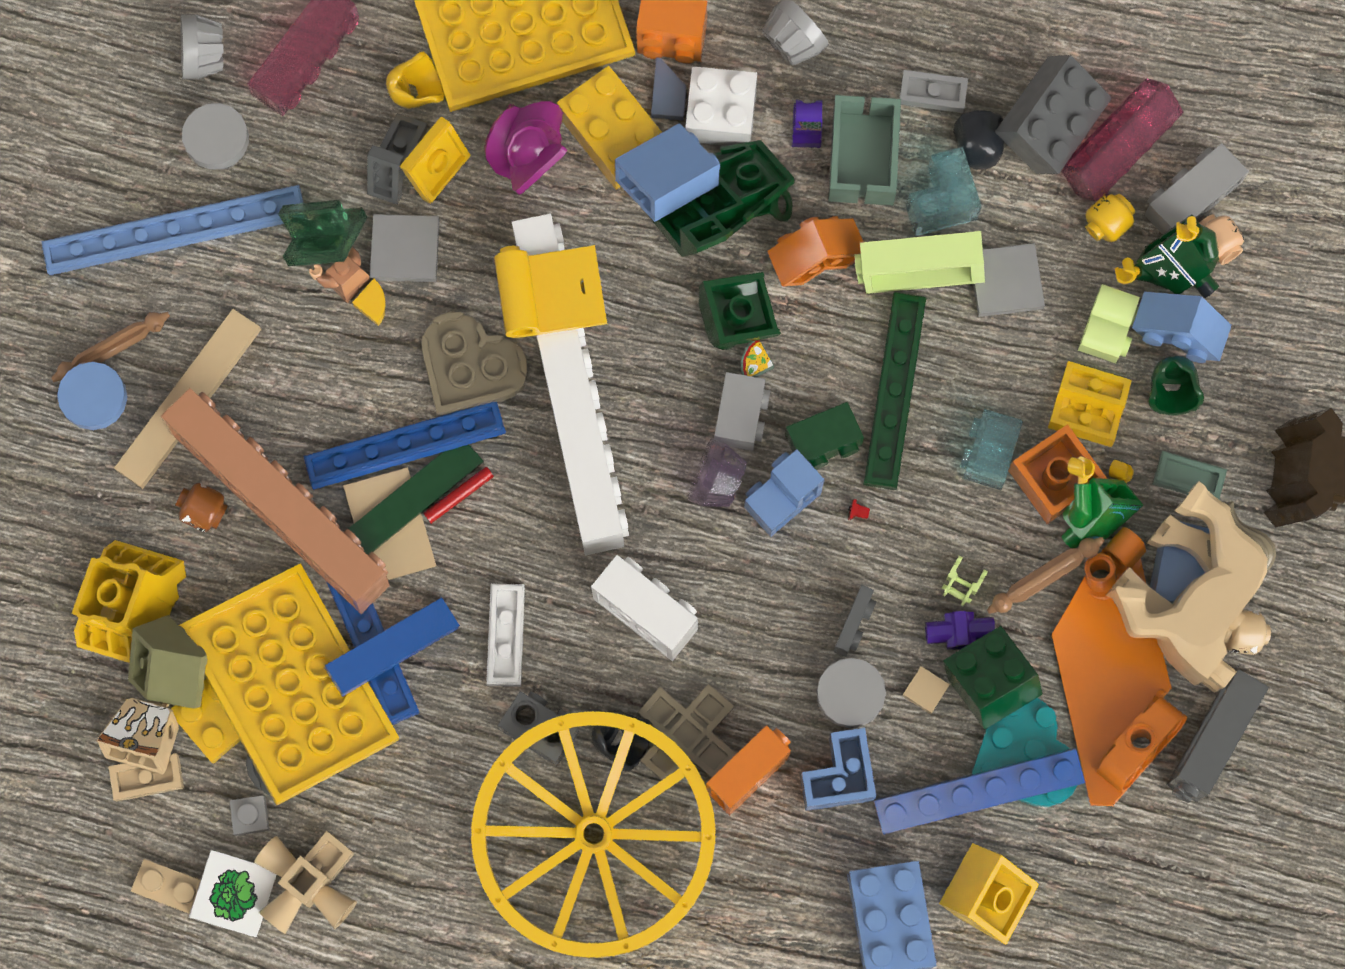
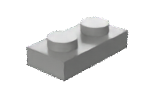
M904 70L899 98L901 99V105L963 113L968 78Z

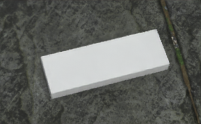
M491 583L487 686L521 687L525 602L524 584Z

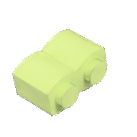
M1102 284L1093 304L1078 351L1115 364L1120 355L1126 357L1132 338L1127 337L1130 325L1133 326L1139 308L1137 305L1140 297Z

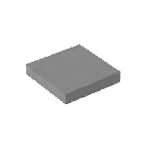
M373 214L370 263L371 281L374 278L376 281L437 282L439 216Z
M1035 243L983 249L985 283L973 284L978 317L1044 309L1045 303Z

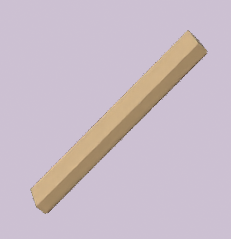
M231 310L114 467L118 473L142 489L146 486L178 443V440L170 434L161 415L189 388L197 395L204 392L211 398L261 331L260 326L236 310Z

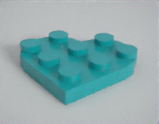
M1036 698L986 728L971 774L1069 750L1068 746L1056 740L1058 725L1055 711L1045 702ZM1077 785L1018 801L1032 806L1048 808L1063 803L1073 794Z

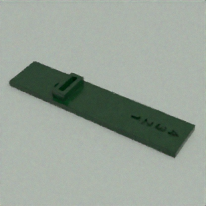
M469 444L444 451L348 529L362 542L360 545L363 547L364 552L369 555L484 461Z

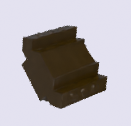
M1332 408L1291 419L1274 430L1283 441V444L1271 452L1275 456L1273 480L1271 487L1266 491L1276 504L1267 509L1264 514L1275 528L1318 518L1328 510L1336 511L1338 505L1345 502V437L1341 436L1343 422Z

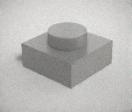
M264 795L229 800L233 835L239 836L270 831L266 797Z

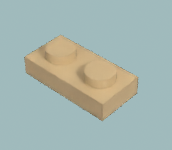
M177 753L170 755L164 774L125 763L108 766L113 800L116 802L184 789L180 758Z
M143 859L130 892L190 914L201 880Z

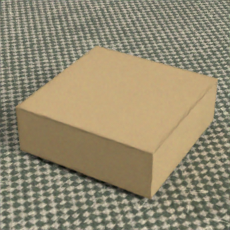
M921 666L902 696L924 711L932 714L950 684Z

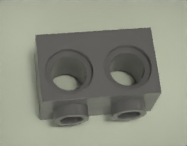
M520 691L498 724V728L516 740L533 727L568 713L559 709L556 714L545 707L548 702L538 694L530 691L526 695ZM523 709H531L536 713L535 720L529 725H522L517 722V715ZM578 727L569 728L572 741L575 740L579 733ZM543 738L529 747L530 750L555 766H558L565 755L561 741L559 743H550Z

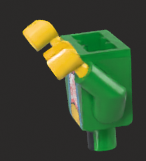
M1081 456L1078 459L1072 457L1069 460L1068 472L1078 476V483L1074 484V500L1062 514L1063 519L1070 526L1061 535L1066 545L1070 548H1078L1080 542L1085 538L1095 539L1103 537L1106 540L1143 506V503L1127 485V482L1134 475L1131 465L1113 460L1109 468V476L1118 480L1092 478L1088 482V479L1094 473L1095 464L1090 459Z

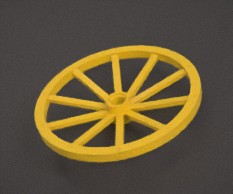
M594 711L571 713L555 717L528 730L514 740L494 762L482 783L474 806L471 826L473 859L480 882L489 900L499 914L523 936L549 950L566 955L592 958L616 956L634 951L659 939L670 931L694 905L703 890L713 861L715 849L714 811L708 790L696 766L687 754L664 733L640 720L621 714ZM592 725L625 730L596 813H594L569 728ZM559 732L584 816H580L512 763L536 742ZM634 734H637L663 750L677 764L679 769L607 818L606 815ZM506 772L576 826L487 825V819L493 795ZM686 777L697 801L701 831L617 829L613 827ZM591 823L599 824L604 830V837L599 843H591L585 837V829ZM486 836L575 838V841L501 890L491 868ZM613 839L701 842L696 870L683 896L616 844ZM582 849L583 851L554 931L551 934L526 919L508 899ZM605 850H608L675 904L664 917L652 926L631 936L628 935ZM593 853H595L618 940L580 942L562 938Z

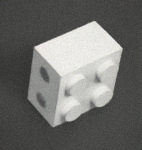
M692 66L685 129L688 132H692L699 140V143L729 146L751 142L754 104L757 92V73Z

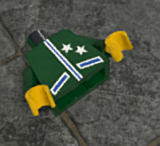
M1191 214L1183 221L1176 222L1174 227L1145 246L1137 260V264L1134 265L1131 258L1123 259V269L1118 267L1114 269L1116 279L1122 284H1128L1134 280L1148 282L1179 295L1193 286L1203 298H1207L1219 287V284L1210 275L1219 261L1216 233L1199 224Z

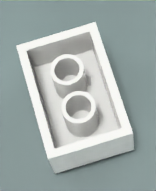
M616 555L591 586L593 599L673 661L698 630V618L695 616L697 611L683 599L677 602L668 595L670 590L658 579L653 578L650 581L641 573L643 571L642 567L629 557L623 560Z

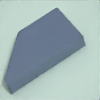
M656 58L651 118L684 120L686 85L661 58Z

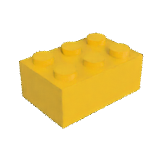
M607 66L556 102L563 112L562 122L615 190L621 187L615 181V159L662 133L610 66Z

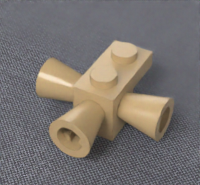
M326 831L305 858L300 855L296 860L279 837L275 836L261 850L254 863L282 877L278 884L286 890L258 913L279 931L286 934L300 906L304 904L311 908L315 904L332 927L336 929L352 912L357 901L332 889L329 885L352 858L354 853Z

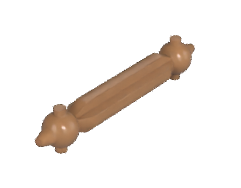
M149 312L144 321L134 322L78 354L72 362H61L57 372L51 379L53 382L61 381L69 370L79 364L88 362L102 363L143 340L150 331L160 332L164 322L170 317L169 313Z
M1103 537L1083 539L1079 544V548L1067 549L1012 584L1007 593L995 595L992 604L987 609L988 613L1008 612L1013 603L1024 602L1079 567L1084 558L1095 557L1099 552V547L1105 540Z

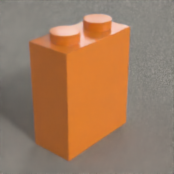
M766 725L706 783L709 795L730 816L789 759L791 752L788 746L790 744L789 739L778 728L772 731Z

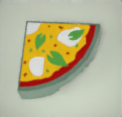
M760 340L752 341L747 346L741 360V375L758 377L774 369V364Z

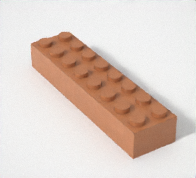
M189 388L161 415L170 434L362 614L390 586L386 576L389 572L385 569V563L373 552L367 555L360 545L362 542L349 529L342 532L336 522L337 518L325 506L318 509L316 503L311 499L313 496L300 483H297L295 486L291 484L292 481L287 476L289 473L276 460L269 463L268 458L263 454V448L251 437L245 440L244 435L239 431L240 427L227 414L221 417V414L215 408L216 404L204 392L197 395Z

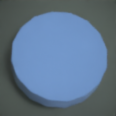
M97 362L79 364L69 370L61 380L57 393L59 407L66 418L79 428L88 430L106 428L116 422L125 410L127 402L126 386L118 373L106 364Z

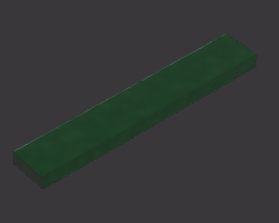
M893 293L863 483L865 486L897 490L927 297Z

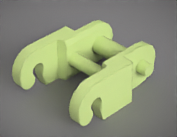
M959 556L946 580L950 581L948 586L943 584L942 589L945 590L943 593L944 597L947 593L962 600L961 606L963 607L966 602L971 603L970 594L975 595L988 571L984 569L977 583L971 584L957 576L956 572L963 557ZM954 581L969 588L966 595L951 587Z

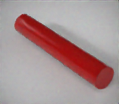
M487 466L425 511L423 513L424 516L432 524L494 477Z

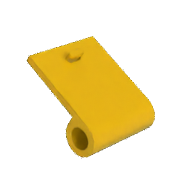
M595 245L528 256L526 251L520 250L519 246H506L501 248L500 253L495 255L496 275L505 335L507 337L521 338L607 324Z

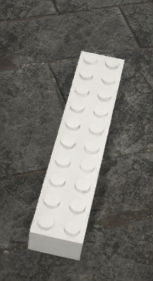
M551 213L512 222L516 246H519L520 250L526 251L528 256L565 250L560 223L553 224ZM584 328L536 335L585 556L624 547L623 537L629 536V528L625 510L617 509V505L622 504L617 476L610 478V473L615 472L610 444L603 445L602 442L608 440L603 413H596L595 409H600L596 381L588 380V378L593 377L588 348L581 349L582 346H586Z

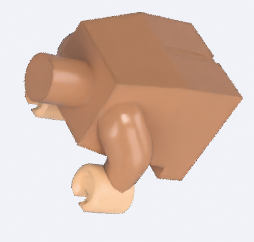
M342 238V243L338 242L337 248L343 255L326 270L325 274L319 264H315V269L312 270L311 268L309 273L312 279L317 280L324 288H332L348 303L371 280L369 275L360 267L361 258L359 252L350 245L348 239Z

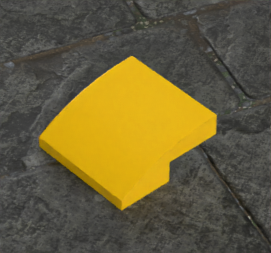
M1067 361L1048 428L1058 431L1068 424L1078 438L1112 448L1132 380Z

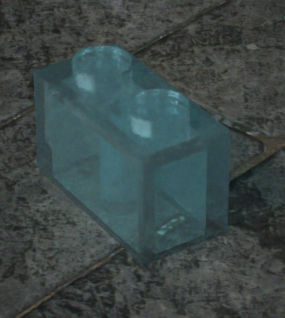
M984 409L981 418L974 417L969 436L974 438L971 449L965 448L959 466L965 469L963 479L1002 490L1023 420Z

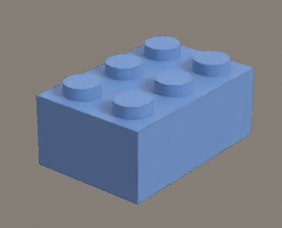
M919 861L849 871L847 877L862 968L931 969L936 967Z

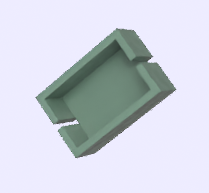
M835 95L828 202L858 203L859 197H863L864 204L894 206L897 193L901 99L872 97L869 115H863L865 97Z

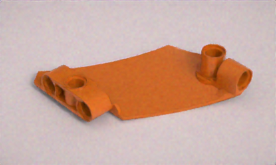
M1122 527L1099 554L1093 558H1088L1084 568L1085 576L1051 634L1090 806H1113L1175 737L1187 720L1185 714L1164 699L1165 695L1171 690V684L1164 655L1157 639L1130 636L1126 631L1117 605L1112 598L1106 596L1129 567L1146 583L1141 557L1146 553L1145 543L1136 533L1126 527ZM1100 569L1109 572L1105 578L1093 577V573ZM1140 737L1147 738L1151 742L1146 748H1137L1132 744L1135 739Z

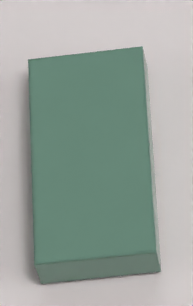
M1162 451L1152 485L1188 495L1191 488L1200 481L1212 495L1220 500L1227 469Z

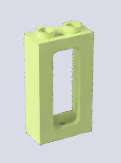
M981 231L861 242V254H854L858 284L864 283L866 294L985 283Z

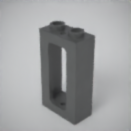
M1238 669L1225 688L1219 690L1166 784L1173 788L1172 794L1190 803L1191 800L1198 802L1210 794L1268 691L1269 686Z

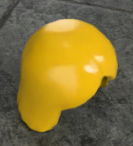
M423 51L417 53L406 62L395 66L387 76L386 87L393 102L403 108L411 109L429 103H439L444 99V92L433 60ZM409 84L415 85L418 92L416 98L411 95Z

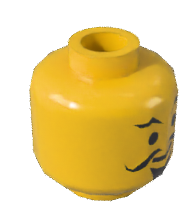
M1119 193L1116 195L1105 194L1087 209L1085 217L1088 225L1085 228L1096 241L1103 239L1107 242H1115L1134 225L1133 214L1135 209L1123 195Z

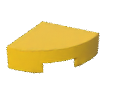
M373 278L352 304L379 326L385 316L386 300L380 284Z

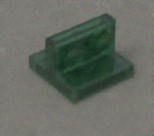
M339 200L283 205L278 215L292 237L283 258L288 266L344 262L368 218L362 207L344 209Z

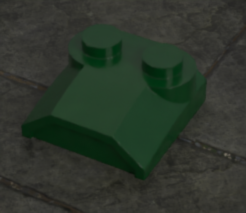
M764 272L703 281L699 285V307L707 337L714 347L720 350H728L737 344L771 338L781 334L780 329L777 327L764 281Z

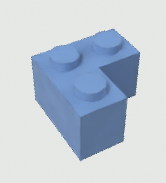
M1144 292L1132 328L1149 345L1161 346L1162 343L1172 344L1187 354L1186 357L1191 361L1205 363L1206 360L1220 361L1232 325L1202 296Z
M797 449L791 455L785 452L779 456L771 465L774 469L771 471L770 479L765 484H762L760 481L757 482L745 494L748 498L745 500L744 508L770 537L820 496L822 492L824 478Z
M865 728L830 733L829 744L833 768L802 772L800 776L805 811L870 802L876 798Z

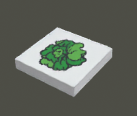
M210 850L189 918L257 937L263 919L258 912L267 906L276 874L253 862Z

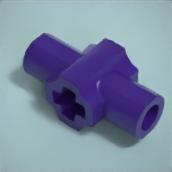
M968 611L944 614V621L925 622L926 643H946L947 649L961 650L995 629L994 617L974 618V612Z

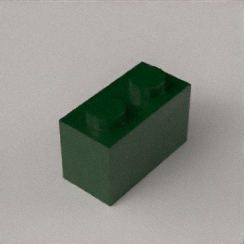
M848 401L789 425L785 430V437L792 452L797 449L816 470L826 466L830 458L838 455L841 458H846L859 451L858 447L862 446L864 439Z

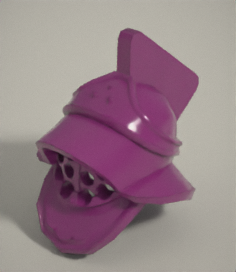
M540 101L522 108L509 104L506 110L494 121L487 135L484 145L486 161L496 174L511 179L512 189L518 195L524 193L567 152V149L561 145L560 127L563 112L559 105L551 101Z

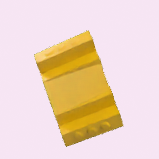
M114 540L103 549L100 558H91L71 613L78 617L74 629L77 647L129 663L133 628L170 615L172 607H174L175 602L179 599L177 584L186 578L184 561Z

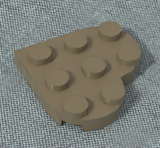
M462 312L444 313L432 320L433 323L426 329L425 335L422 336V353L438 417L486 403L502 402L514 397L525 388V381L528 376V363L522 348L513 341L505 339L504 336H487L482 324L474 318L466 316Z

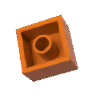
M641 0L636 27L637 53L643 54V56L650 59L662 57L675 58L676 61L690 64L694 61L701 62L707 28V1Z
M1068 424L1013 460L1008 469L1046 524L1061 516L1074 500V484L1078 483V476L1068 472V462L1072 457L1078 459L1081 456L1090 459L1095 464L1094 473L1088 479V482L1092 478L1107 479Z

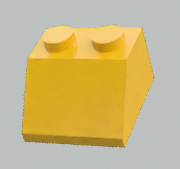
M972 843L939 904L957 918L1006 945L1039 884L1002 855Z

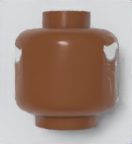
M202 483L194 484L190 490L183 488L175 506L181 508L178 514L179 520L201 532H207L211 527L217 529L228 505L224 504L225 499L222 493Z

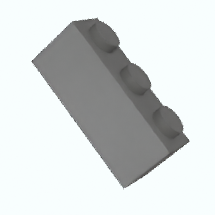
M1222 143L1214 150L1210 147L1204 150L1195 160L1197 165L1191 170H1188L1186 167L1183 168L1171 180L1173 183L1171 187L1166 191L1160 188L1147 200L1149 206L1144 215L1162 234L1174 227L1176 222L1183 221L1191 214L1198 221L1244 181L1249 171Z

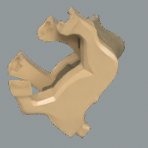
M1198 481L1174 511L1183 516L1202 519L1207 524L1210 534L1187 526L1170 514L1151 536L1147 544L1157 548L1177 547L1185 550L1197 560L1205 573L1192 581L1171 603L1148 586L1129 567L1106 596L1112 598L1117 605L1126 631L1130 636L1135 638H1156L1167 661L1194 686L1203 683L1215 693L1219 688H1225L1237 672L1222 660L1227 654L1224 644L1225 636L1231 630L1234 631L1246 615L1241 611L1260 588L1267 572L1273 566L1276 550L1275 544L1268 535L1256 528L1245 525L1238 518L1233 501L1223 503Z

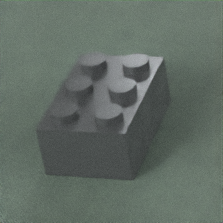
M1072 55L1048 56L995 133L1036 174H1059L1112 97Z

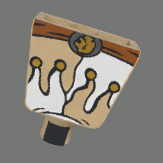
M134 698L127 699L97 739L104 757L164 774L179 726L173 711L168 708L169 704L150 700L145 702Z

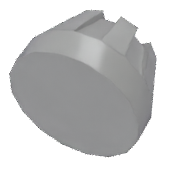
M781 0L776 4L762 29L764 37L771 41V46L775 50L778 49L781 56L791 65H796L819 55L829 45L818 26L792 0Z
M181 14L182 79L198 80L223 71L222 23L197 14Z
M221 103L206 104L195 109L187 117L182 128V142L189 157L197 165L210 170L228 169L244 156L249 145V131L242 115L233 107Z
M855 658L838 660L828 666L820 677L816 692L818 706L824 716L835 725L846 728L863 727L873 721L882 710L886 697L884 680L878 670L867 661Z

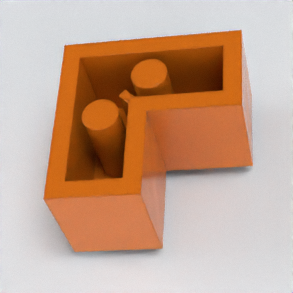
M838 216L819 220L818 217H812L800 223V229L796 232L781 236L777 240L778 244L767 252L782 287L804 285L825 270L848 268L855 263L854 254H861L860 243L864 241L854 218L839 219Z

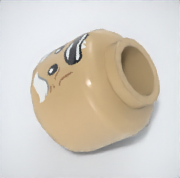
M1242 610L1241 612L1246 615L1234 631L1231 630L1225 636L1224 644L1226 651L1256 655L1262 650L1264 645L1269 643L1271 628L1270 625L1266 624L1265 618L1260 612Z

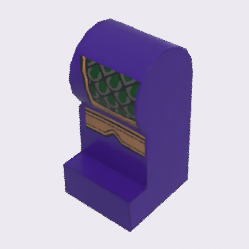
M796 99L792 116V147L821 148L822 100L804 103L800 99Z

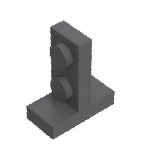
M399 113L396 114L380 147L372 145L368 153L367 195L398 205L402 197L403 178L405 176L400 165L425 136L427 123Z

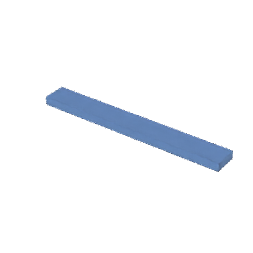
M299 185L41 242L47 273L54 275L307 219L301 188Z

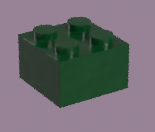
M1002 626L943 660L948 681L984 730L1043 695L1038 673Z

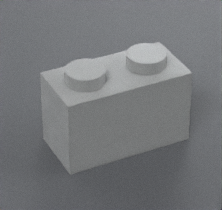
M726 372L714 444L753 451L755 441L762 442L765 422L759 421L761 409H768L771 390H765L766 379Z

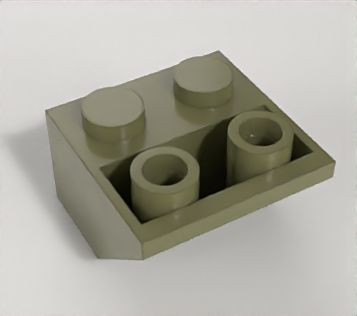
M169 615L133 628L128 680L146 700L194 709L201 707L207 655L204 649L198 646L187 635L184 628L178 626Z

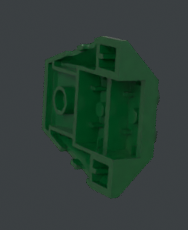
M761 140L720 147V152L713 153L720 163L719 185L656 222L652 220L681 257L699 253L726 241L795 183L793 175Z

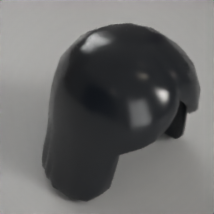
M986 110L970 111L962 114L954 124L953 132L960 156L967 166L975 170H986L994 167L999 163L1003 155L1004 141L995 133L1004 120L998 113Z
M618 710L606 711L632 717L652 726V722L645 718H637ZM593 726L591 737L594 747L601 755L614 762L620 742L616 746L611 744L619 730L623 734L625 730L608 726ZM634 734L622 769L623 771H630L639 764L646 753L650 741Z

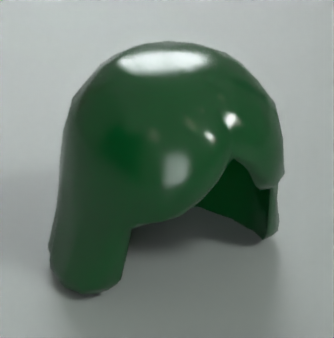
M1170 356L1159 361L1151 376V391L1148 399L1150 408L1162 415H1182L1199 409L1204 402V394L1200 388L1198 372L1193 362L1183 356ZM1163 384H1176L1181 386L1178 390L1167 391Z

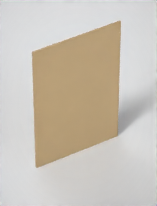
M408 467L343 485L354 524L411 478ZM421 514L373 552L385 563V569L389 572L386 575L388 580L436 567Z

